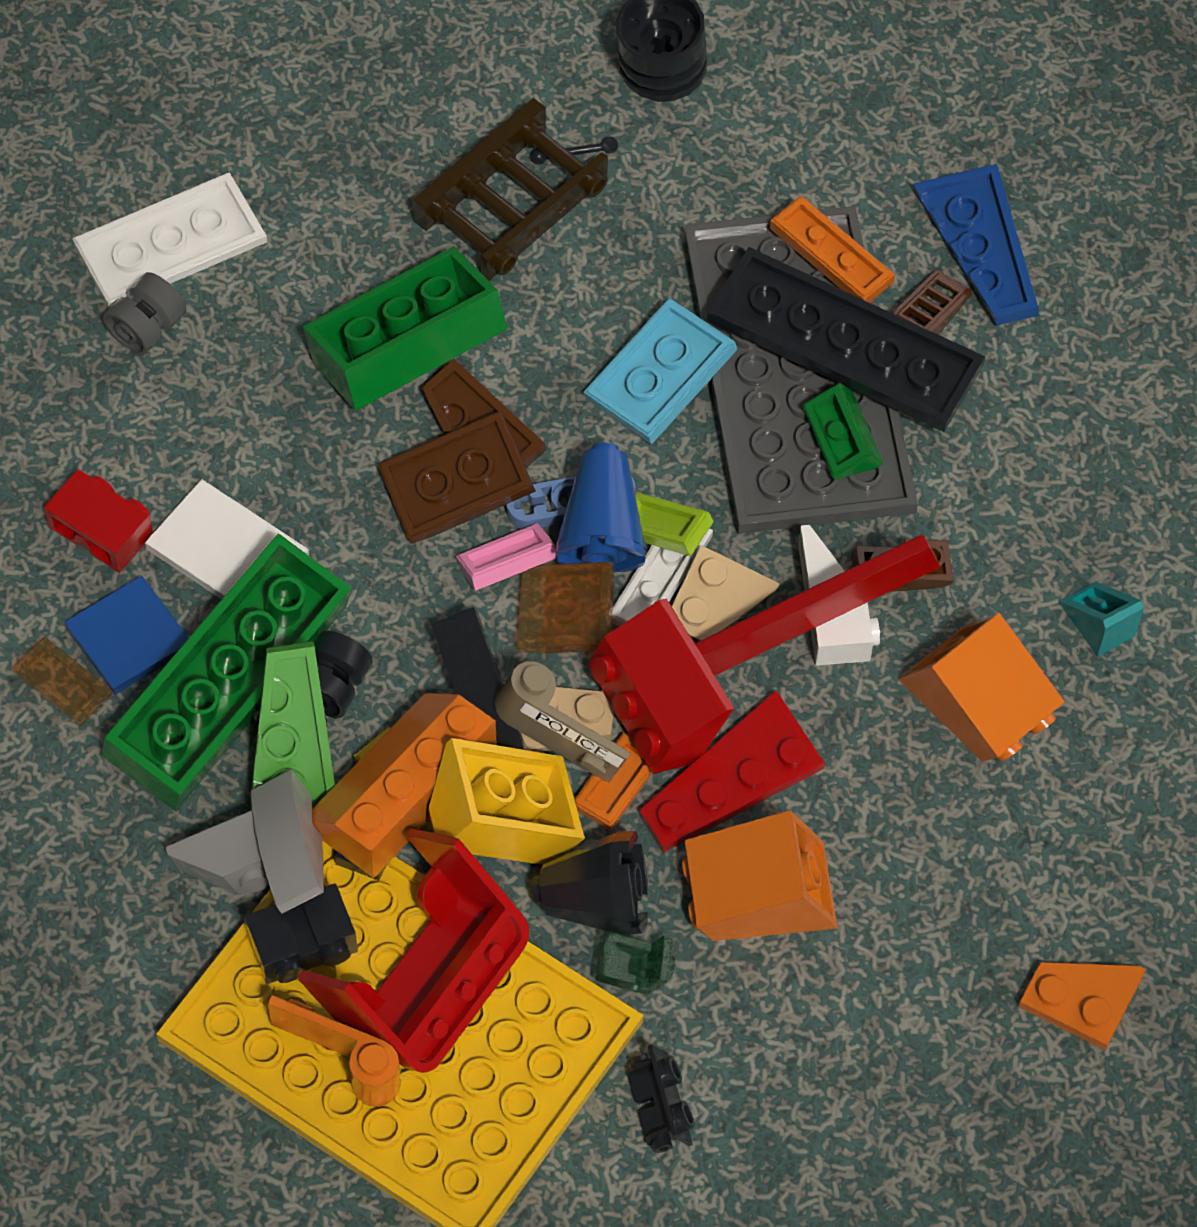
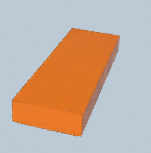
M799 196L771 219L770 229L841 290L870 303L894 283L895 274L803 196Z

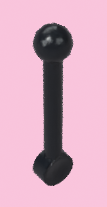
M605 137L602 143L565 149L573 155L600 151L611 154L617 151L618 142L613 137ZM538 148L534 149L530 154L531 161L538 165L550 159Z

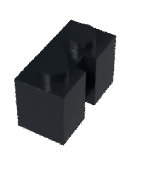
M336 883L324 887L323 893L284 913H281L275 904L244 915L247 935L266 984L276 981L279 983L294 981L302 970L306 971L323 964L327 967L339 965L348 960L351 954L358 952L356 932Z

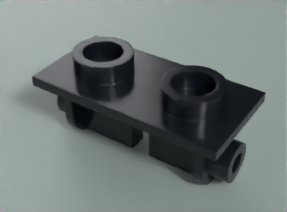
M651 1044L648 1046L651 1059L648 1058V1055L635 1056L629 1060L631 1067L627 1070L636 1103L640 1105L654 1100V1106L639 1111L646 1143L649 1146H653L655 1153H662L672 1149V1140L675 1139L687 1146H691L693 1143L689 1130L694 1128L695 1123L688 1104L684 1100H680L677 1084L682 1082V1076L679 1066L673 1056H668Z

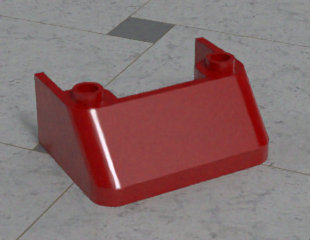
M411 828L405 836L432 866L421 880L417 893L418 904L424 914L430 919V922L382 986L376 992L365 982L356 980L345 982L302 970L296 978L335 1021L386 1041L397 1052L401 1066L417 1072L427 1073L434 1070L441 1063L523 952L529 939V925L522 913L459 838Z

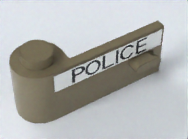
M525 661L518 664L496 695L495 709L500 719L507 725L609 783L631 752L549 705L555 693L556 681L552 672L545 665L535 661Z

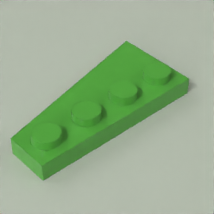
M314 641L266 648L252 781L253 790L292 769L311 794L312 809L335 786ZM250 800V810H249V811H252V801H251V800Z

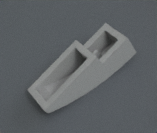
M291 769L251 790L252 813L259 851L276 907L281 913L324 892L322 835L312 823V796Z

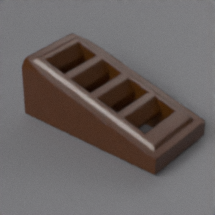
M936 269L901 303L893 314L939 335L970 298L973 291ZM939 283L957 295L952 299L935 289V286ZM930 295L946 306L942 308L926 297ZM921 305L935 313L936 316L933 317L918 307ZM913 315L918 319L922 320L923 322H925L927 325L924 327L923 325L919 324L910 317Z

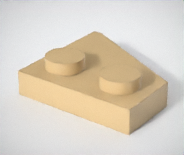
M701 545L673 601L672 608L693 642L697 643L737 622L751 609L773 595L780 583Z

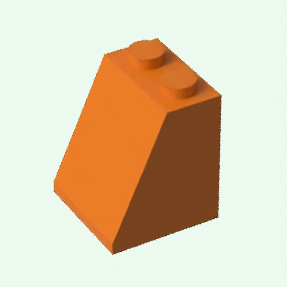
M1000 613L963 626L898 679L982 762L998 758L1002 762L1010 758L1023 747L1019 740L1031 731L1033 734H1037L1053 723L1056 719L1053 712L1065 703Z
M791 810L685 840L687 858L683 859L682 865L685 878L692 888L693 901L689 902L688 906L690 919L693 926L697 930L702 931L712 941L838 928L824 841Z

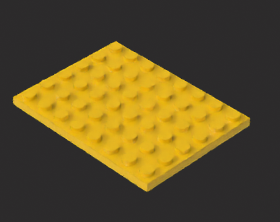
M322 841L323 887L336 883L356 932L358 952L351 954L348 960L339 965L327 967L323 964L306 971L345 982L352 980L365 982L377 992L430 922V919L421 910L417 899L418 888L425 875L397 857H394L387 864L378 881L336 865L335 855L337 851ZM271 889L253 912L275 905ZM244 922L156 1033V1036L160 1043L434 1226L496 1227L642 1025L644 1015L528 942L523 952L441 1063L434 1070L427 1073L410 1070L399 1064L401 1086L397 1096L386 1105L370 1106L358 1100L353 1092L349 1065L350 1057L271 1025L268 1002L272 995L285 1001L288 998L312 1007L317 1014L332 1020L334 1019L298 979L288 983L276 981L266 984L247 935Z

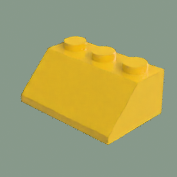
M451 738L446 742L429 804V812L436 834L459 838L472 855L541 865L565 855L585 839L563 756Z

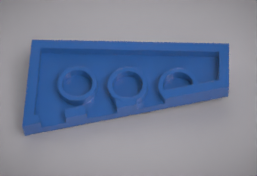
M994 164L913 184L914 192L995 325L998 326L1039 316L1037 301L998 165Z

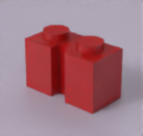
M79 469L44 506L50 529L76 546L79 544L86 548L93 557L118 573L127 566L153 534L150 513L142 503L133 498L126 500L115 493L113 487L100 476L90 477Z

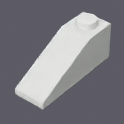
M802 525L800 527L798 548L804 589L807 590L845 571L810 525ZM868 603L811 629L815 665L871 660L873 646L880 644L878 619L870 618Z

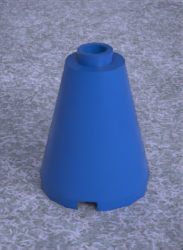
M596 443L592 445V449L582 454L555 546L558 563L567 568L578 571H590L591 564H614L615 572H627L636 570L645 564L647 551L627 454L620 451L619 447L615 444Z

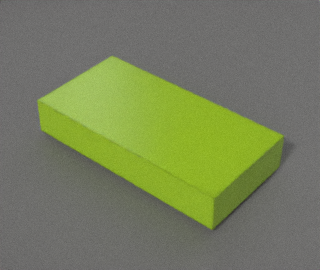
M638 492L635 494L646 544L691 556L714 522L707 511Z

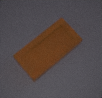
M45 636L12 667L15 675L80 727L112 696V691L109 687Z

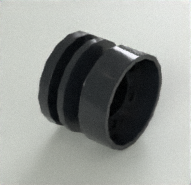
M628 0L624 3L616 18V34L620 73L626 85L639 96L656 102L675 101L690 95L701 85L707 72L704 14L697 1Z

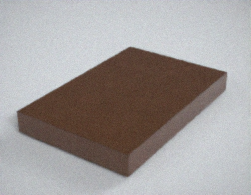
M501 410L378 464L411 544L436 536L536 492Z

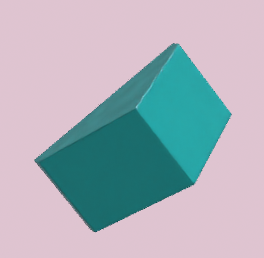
M1097 581L1058 601L1097 657L1135 637L1144 610L1140 599Z

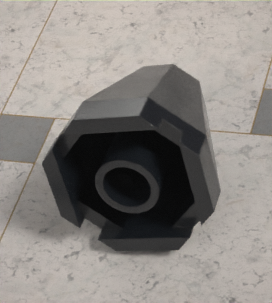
M616 832L543 864L540 869V876L533 877V897L536 905L542 904L547 916L620 935L642 934L648 923V912L638 913V901L642 900V894L648 895V879L643 847L641 844H635L639 838L637 832Z

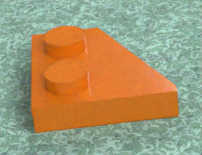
M1040 962L1018 1007L1106 1051L1146 969L1141 966Z

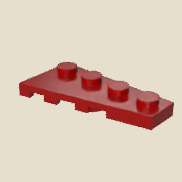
M776 690L640 809L639 816L664 853L685 842V840L703 833L823 770L825 762Z

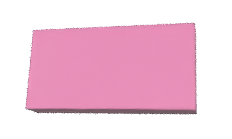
M539 523L456 556L462 574L475 591L557 558L554 542Z

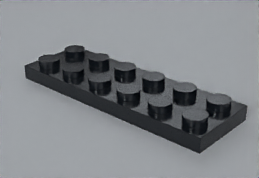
M748 247L707 311L708 322L942 432H945L984 366L985 356L750 247Z

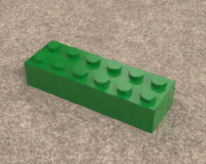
M278 533L106 735L102 756L177 812L254 719L253 712L261 704L266 648L312 641L315 643L319 634L327 631L346 608L352 588Z

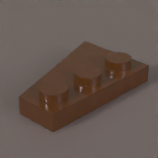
M455 359L449 362L422 387L423 393L444 435L501 410L526 468L547 450L545 442Z

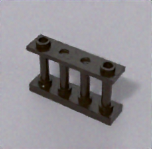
M533 97L413 199L414 222L425 231L429 230L436 223L440 225L445 223L482 253L481 274L490 281L498 273L501 275L507 274L515 266L518 256L584 198L588 195L595 197L604 189L608 181V156L601 152L587 165L546 134V107ZM526 146L529 148L536 147L573 177L558 190H555L518 161L516 155ZM497 171L499 173L506 172L540 199L542 203L525 216L486 185V180ZM466 197L469 199L476 198L510 225L512 229L495 242L456 211V206Z

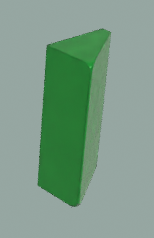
M838 383L802 404L835 480L873 470L884 464L857 399L850 389Z

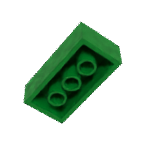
M454 246L302 326L314 366L356 411L507 330L498 290Z

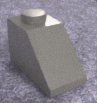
M252 811L166 847L168 856L183 872L237 895L255 893L269 885L259 851Z

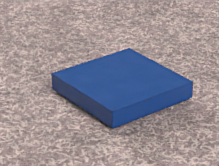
M142 575L64 622L68 633L114 695L167 664L189 639Z

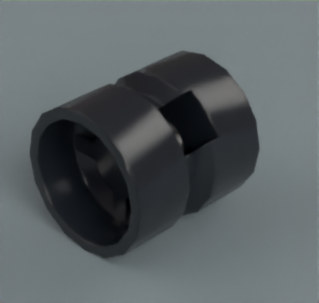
M324 631L319 634L314 643L324 714L330 718L337 719L345 715L355 696V688L353 686H359L362 683L373 661L369 651L359 642L338 632Z

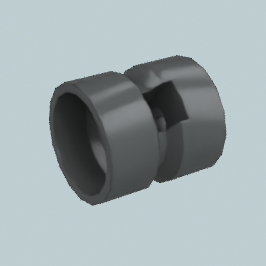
M151 272L144 273L128 289V298L121 297L103 315V322L110 334L122 345L141 356L145 355L162 338L161 330L167 331L171 329L186 313L187 308L184 300L175 288L165 279Z

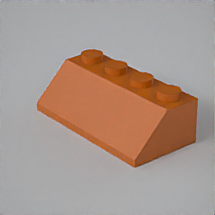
M425 693L312 809V823L322 835V841L372 878H375L410 841L405 836L411 828L420 830L431 819L429 804L446 742L451 738L497 745L496 720L460 695Z

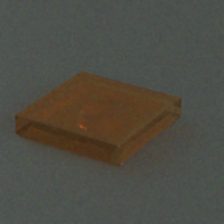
M613 563L540 565L523 571L517 643L519 652L543 654L596 651L604 636L612 632L615 577Z

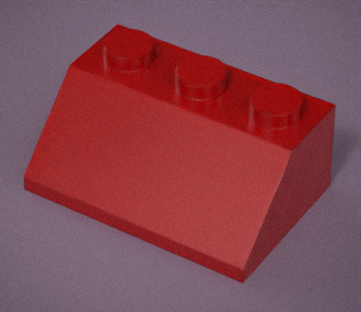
M667 598L658 600L605 635L587 663L593 678L599 683L611 703L616 716L623 723L635 743L638 753L644 758L653 774L693 764L705 753L734 710L732 703Z

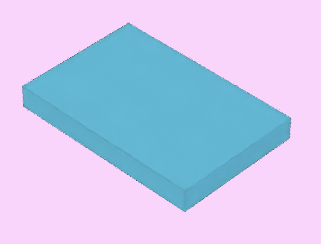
M668 298L583 393L585 398L652 445L738 349L735 341L671 298Z

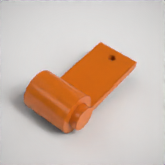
M273 995L268 1002V1009L272 1026L350 1057L349 1065L352 1087L358 1100L366 1105L375 1107L386 1105L394 1100L399 1093L401 1079L398 1054L392 1045L384 1040L317 1014L308 1005L290 998L285 1001Z

